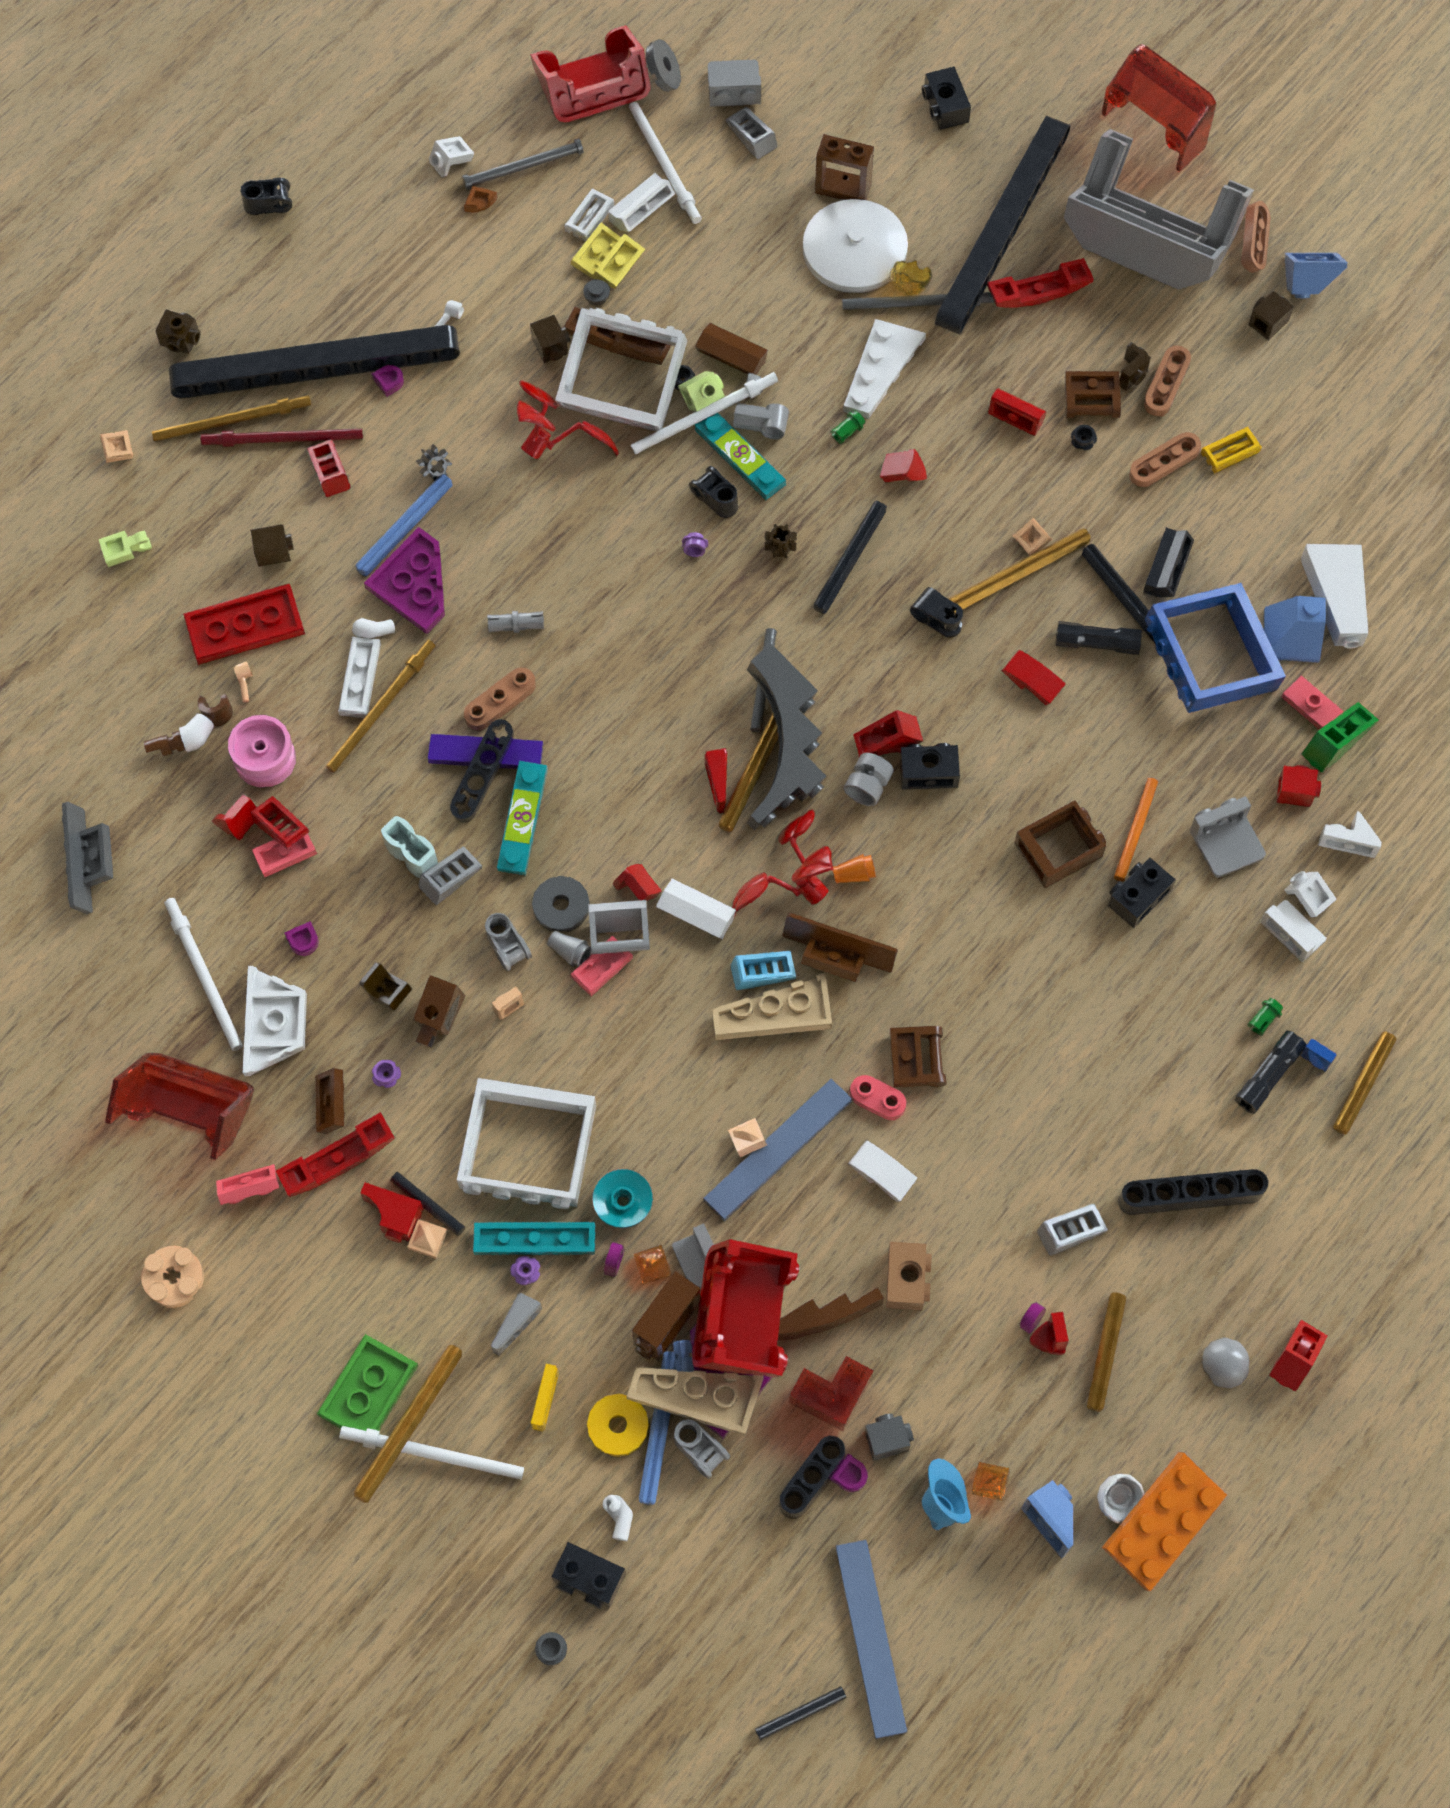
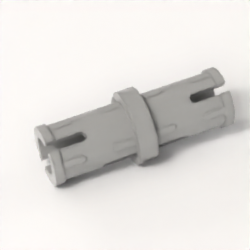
M512 611V614L487 615L489 633L499 631L520 633V630L544 629L543 611L533 613Z

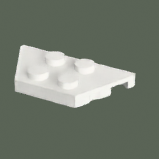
M248 966L243 1056L244 1076H251L305 1050L306 991L295 985H288L280 978L264 974L254 966Z

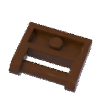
M1119 371L1065 372L1066 418H1075V416H1111V418H1120ZM1075 400H1111V405H1075Z
M941 1026L890 1028L894 1087H942L947 1084L946 1074H943L940 1038L943 1037V1031ZM922 1038L929 1039L931 1074H923L920 1040Z

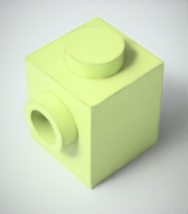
M704 371L678 385L688 409L692 411H699L725 397L722 391L724 388L723 382L714 372Z

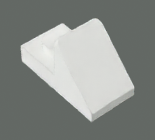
M1357 811L1352 820L1350 830L1340 824H1325L1320 834L1318 846L1375 858L1382 842L1362 814Z

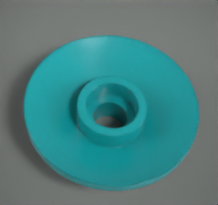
M618 1169L607 1173L598 1181L593 1192V1206L598 1217L606 1224L616 1228H629L642 1222L649 1214L653 1203L652 1189L648 1181L641 1174L628 1169ZM621 1197L629 1200L625 1206H620L617 1202Z

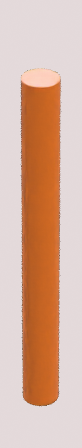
M1154 778L1147 779L1114 875V879L1124 882L1158 785V780Z

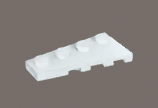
M875 319L844 403L843 411L847 413L857 411L863 417L869 419L887 394L888 388L893 382L895 383L906 363H909L918 346H921L926 339V333Z

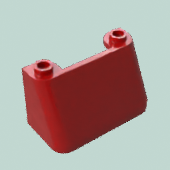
M626 25L615 28L607 33L605 37V52L563 65H559L557 57L551 51L545 50L530 54L533 68L556 119L560 122H571L641 100L649 94L651 83L644 48Z
M732 1239L717 1243L709 1248L704 1265L692 1355L694 1367L768 1377L783 1376V1372L787 1367L788 1356L784 1353L783 1347L777 1346L784 1287L795 1281L799 1273L798 1253Z

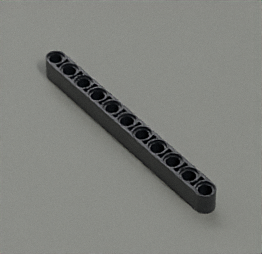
M1045 116L944 299L935 319L936 326L959 335L962 333L987 287V282H990L1064 146L1070 132V124Z
M441 325L180 362L169 367L170 389L172 396L182 399L374 372L386 365L402 368L450 361L458 358L460 355L458 335L455 327Z

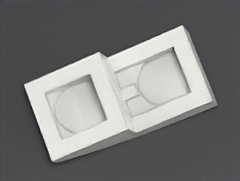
M868 1140L863 1143L848 1163L869 1183H875L896 1202L902 1200L917 1180V1177Z

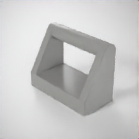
M646 900L588 904L592 954L650 950ZM643 930V939L597 942V933Z

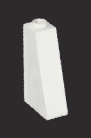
M1306 544L1301 562L1315 597L1326 598V625L1334 645L1344 646L1345 648L1363 646L1368 635L1362 545Z

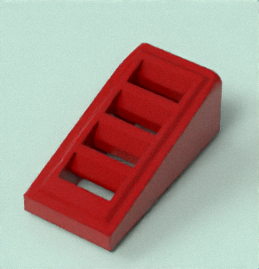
M332 439L307 448L326 497L336 495L351 488ZM330 452L332 453L330 455L317 459V457L328 454Z
M726 748L707 751L704 754V765L716 810L719 814L724 813L726 808L727 751Z
M271 796L251 811L253 822L287 849L309 833V829L274 796ZM275 814L277 815V816H276L275 818H273L271 821H268V820H269L271 817H273ZM282 819L284 820V821H282L280 824H278L276 827H274V825H275L276 823H278L280 820H282ZM288 824L291 825V826H289L287 829H285L283 832H280V830L283 829V828H284L285 826H287ZM294 829L297 830V831L294 832L292 835H290L288 838L285 837V836H287L289 833H291Z

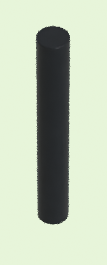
M396 1172L391 1177L390 1181L409 1197L421 1201L423 1208L457 1236L462 1234L466 1227L402 1174Z
M842 1686L755 1728L756 1734L761 1741L847 1698Z

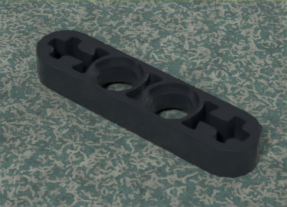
M498 719L489 725L451 801V813L460 822H468L477 814L513 741L514 731L508 721ZM502 727H505L506 734L508 735L507 737L501 736L497 743L499 747H502L501 750L494 745L487 744L489 741L492 744L495 743L497 739L494 732L495 729L501 730ZM486 751H492L496 754V761L491 765H484L481 762V755ZM474 776H480L484 780V785L479 790H472L468 787L469 780ZM466 791L470 796L477 797L476 800L470 797L468 807L471 810L469 812L464 811L460 815L457 805H463L467 799L463 792Z

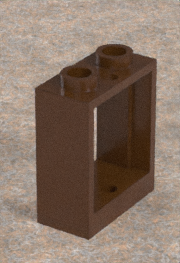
M823 134L816 154L815 193L840 200H867L872 185L874 146ZM826 161L859 169L860 175L827 168Z
M1075 800L1016 833L1015 845L1044 888L1103 857L1106 839L1102 832L1095 830L1090 823L1091 818L1084 807L1080 808ZM1071 821L1090 850L1055 869L1035 839Z
M674 1271L632 1329L633 1342L637 1346L635 1351L647 1360L653 1357L659 1362L664 1352L667 1351L699 1306L700 1287Z

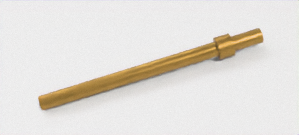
M310 395L289 400L288 397L277 399L276 403L152 431V436L155 442L281 413V415L292 413L291 410L311 406L312 403Z
M427 639L415 655L412 654L407 659L405 668L327 763L326 768L332 773L336 772L413 674H418L425 665L424 661L436 647L432 641Z

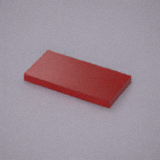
M290 583L183 614L198 665L305 634Z

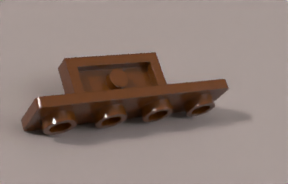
M788 913L785 920L782 936L807 945L801 961L803 965L853 982L857 981L864 964L889 973L893 970L898 952L897 948L793 913Z

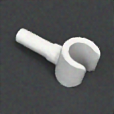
M453 300L448 301L443 317L435 326L445 325L451 316L460 319L464 312L462 303Z

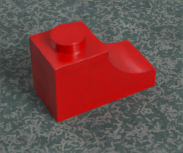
M899 710L893 711L853 734L859 757L863 753H872L878 756L888 753H900L901 747L923 742L917 717Z
M364 1182L360 1194L365 1202L374 1206L381 1214L379 1226L382 1232L385 1233L384 1237L397 1243H401L402 1240L409 1242L418 1219L420 1220L424 1210L421 1201Z
M1300 1320L1276 1360L1269 1376L1274 1378L1280 1385L1296 1392L1313 1367L1328 1335Z

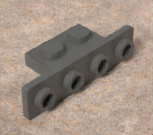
M67 801L62 803V822L66 853L68 901L72 909L89 914L93 912L91 887L114 878L110 828L108 825L100 823L86 829L85 810Z

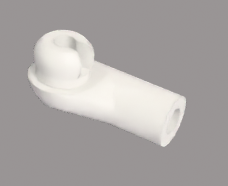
M361 618L353 623L352 631L356 637L369 639L394 633L395 626L391 619L375 622Z
M608 1495L603 1500V1508L616 1522L612 1538L619 1541H628L633 1512L623 1498L618 1495Z

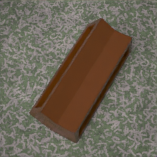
M709 323L702 331L695 345L697 351L747 375L748 373L758 374L761 367L766 363L768 353L767 349L712 323Z

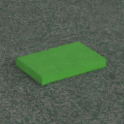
M365 1334L317 1412V1415L340 1429L342 1426L363 1431H366L367 1428L380 1431L419 1366L418 1363Z

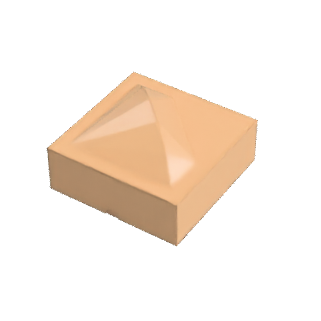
M127 430L100 434L106 463L133 459Z
M1034 518L1013 535L1029 556L1040 551L1052 540Z
M516 986L498 996L492 1002L494 1013L499 1020H503L524 1004L522 994Z
M756 1118L728 1130L740 1157L767 1146Z
M418 1219L407 1246L408 1250L437 1259L447 1234V1229Z

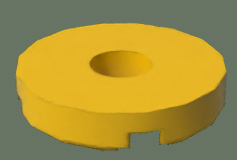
M618 1393L607 1395L596 1402L589 1413L587 1427L589 1438L598 1450L610 1456L621 1457L632 1454L642 1446L648 1434L649 1423L647 1412L640 1403L627 1400V1395ZM617 1417L623 1418L627 1422L626 1429L622 1433L612 1432L609 1428L611 1420Z

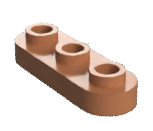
M1257 201L1248 205L1245 214L1246 221L1241 263L1251 273L1263 270L1266 266L1271 217L1269 209L1263 201Z
M1177 345L1166 350L1145 397L1144 407L1149 414L1163 416L1169 412L1191 361V354L1185 347Z
M1190 432L1181 433L1138 458L1132 463L1129 478L1131 482L1139 487H1148L1194 460L1199 455L1201 449L1199 437ZM1182 448H1188L1190 451H1184ZM1160 461H1167L1168 464H1162ZM1143 473L1146 475V477H1142L1138 474Z
M516 668L470 702L464 709L466 725L473 730H484L493 721L501 718L530 696L536 688L535 676L532 671L527 668ZM519 678H525V679H526V680H525L524 682H522V683L517 682V679H519ZM498 694L504 695L502 699L495 698ZM475 711H482V714L479 716L473 715Z

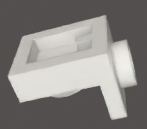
M460 136L437 140L434 143L429 162L441 177H445L448 175L451 165L472 161L474 152Z
M1301 871L1290 879L1291 884L1284 889L1287 894H1295L1310 917H1317L1336 900V897L1318 872L1305 873V871Z

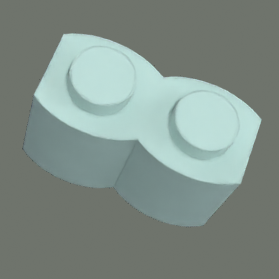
M395 816L381 829L384 843L389 853L395 858L405 861L408 870L416 877L420 878L423 873L438 864L432 844L426 838L416 835L413 827L403 818Z

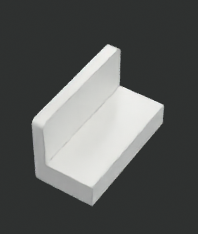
M1287 900L1281 902L1277 907L1275 905L1271 906L1261 920V923L1301 962L1306 960L1326 941V937Z

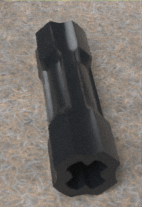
M1058 621L1055 646L1114 650L1117 653L1139 655L1142 630L1084 626L1075 622Z
M1286 1030L1263 1064L1236 1095L1234 1100L1240 1107L1252 1114L1258 1111L1287 1069L1294 1064L1307 1046L1303 1038L1292 1031Z

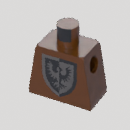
M432 975L429 976L414 1016V1021L421 1027L415 1041L416 1043L432 1048L437 1034L447 1037L466 996L457 985ZM438 1014V1016L432 1020L433 1016Z

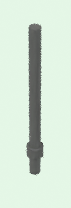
M990 292L983 293L977 306H980V303H995ZM947 294L842 299L843 310L942 305Z

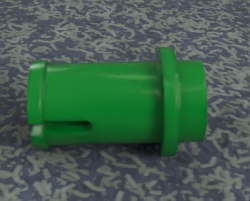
M849 412L847 418L830 431L836 442L842 444L854 432L863 429L865 420L859 412Z
M1273 998L1263 1000L1261 1003L1262 1008L1247 1024L1249 1028L1252 1027L1251 1030L1257 1035L1263 1036L1275 1018L1282 1016L1283 1006Z

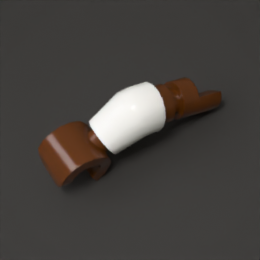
M226 693L220 696V703L211 708L206 699L199 696L198 708L201 714H196L185 726L179 727L180 731L173 732L171 737L166 734L144 741L146 753L160 749L164 757L173 754V750L176 749L178 752L186 750L187 753L199 749L205 744L213 727L227 723L233 715V708Z

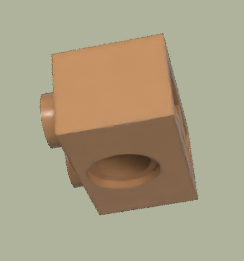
M890 1242L888 1249L886 1308L922 1311L924 1302L930 1301V1283H925V1272H931L932 1254L926 1253V1244ZM908 1270L912 1271L917 1275V1280L906 1282L902 1279L901 1273Z

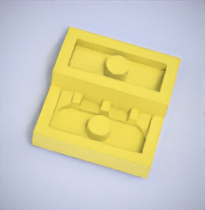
M600 223L573 257L570 264L589 277L603 280L609 287L616 289L643 254L645 248L626 234L620 237L603 223Z

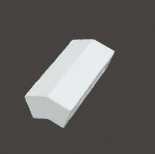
M654 173L608 211L609 221L619 230L630 232L675 195L670 182Z
M671 879L664 889L656 907L723 939L727 929L733 922L736 911L674 879Z

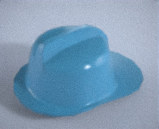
M944 1459L931 1461L928 1466L929 1487L924 1493L921 1503L924 1512L930 1519L932 1528L940 1530L955 1523H968L971 1514L966 1487L959 1471Z

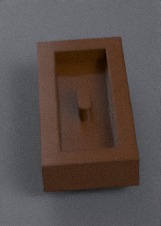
M332 1068L315 1076L316 1132L327 1134L344 1127L343 1070Z

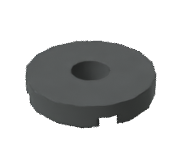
M658 39L649 43L650 45L646 48V62L651 75L655 74L658 79L655 80L656 85L666 92L677 89L681 83V72L674 52L664 40Z
M557 876L549 878L541 883L534 892L532 901L534 916L539 924L549 931H573L583 924L589 913L588 904H590L587 890L580 882L571 877ZM558 899H565L569 902V906L565 910H557L553 907V904Z

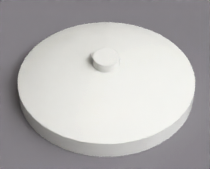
M842 200L824 207L810 220L804 233L803 255L808 269L821 283L842 292L864 293L885 286L900 273L907 256V235L900 220L884 206L867 200Z

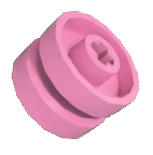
M255 715L240 721L233 728L228 739V751L239 777L247 784L259 788L273 787L283 782L292 773L296 764V752L285 725L278 719L267 715Z

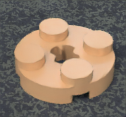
M167 1246L157 1250L154 1254H150L145 1259L141 1274L142 1286L146 1294L161 1306L166 1308L181 1307L190 1303L194 1299L193 1296L201 1289L204 1282V1270L199 1259L188 1248ZM170 1270L181 1273L180 1279L176 1278L178 1282L171 1284L169 1280H165V1276L169 1274Z

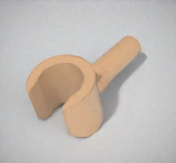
M245 661L234 667V672L240 685L242 702L244 703L249 702L245 679L253 676L248 663Z

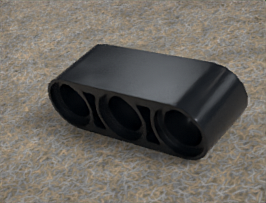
M829 1435L820 1440L783 1489L780 1495L779 1507L784 1516L790 1519L801 1517L828 1483L844 1460L845 1445L840 1438ZM831 1445L835 1446L840 1454L835 1459H828L823 1455L822 1450L826 1446ZM809 1470H815L820 1474L821 1480L816 1484H809L804 1480V1474ZM796 1495L802 1500V1505L798 1509H790L785 1505L784 1501L788 1496Z

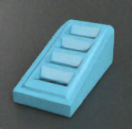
M791 951L738 955L734 957L731 963L736 990L794 980L797 977ZM777 961L782 962L784 972H779ZM767 963H770L772 973L768 974ZM757 965L760 973L758 975H756L754 966Z

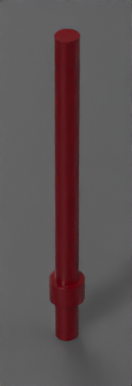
M363 428L234 433L233 430L222 431V434H201L200 440L201 445L222 444L223 447H234L235 444L327 441L331 439L353 440L363 439Z

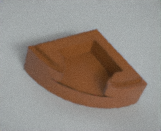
M472 186L464 205L465 212L474 213L488 209L497 200V192Z

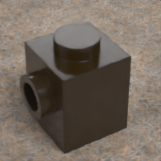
M1273 291L1266 298L1261 297L1256 302L1248 325L1269 341L1289 322L1294 306L1285 297Z
M555 315L530 323L531 338L543 363L559 360L568 354L567 343L570 342V337L566 328L560 327Z
M283 524L250 530L258 567L291 561L289 551L294 550L291 534H286Z

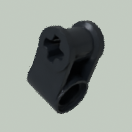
M279 177L267 180L246 181L240 190L244 210L250 215L288 212L292 208V200L289 198L288 192L290 190V182L285 178Z
M709 466L705 470L706 473L700 478L689 482V487L692 493L709 506L718 516L723 518L732 517L738 511L737 489L716 468Z
M927 587L909 609L911 615L917 621L928 625L942 636L955 637L962 630L963 610L961 606L944 597L933 588Z

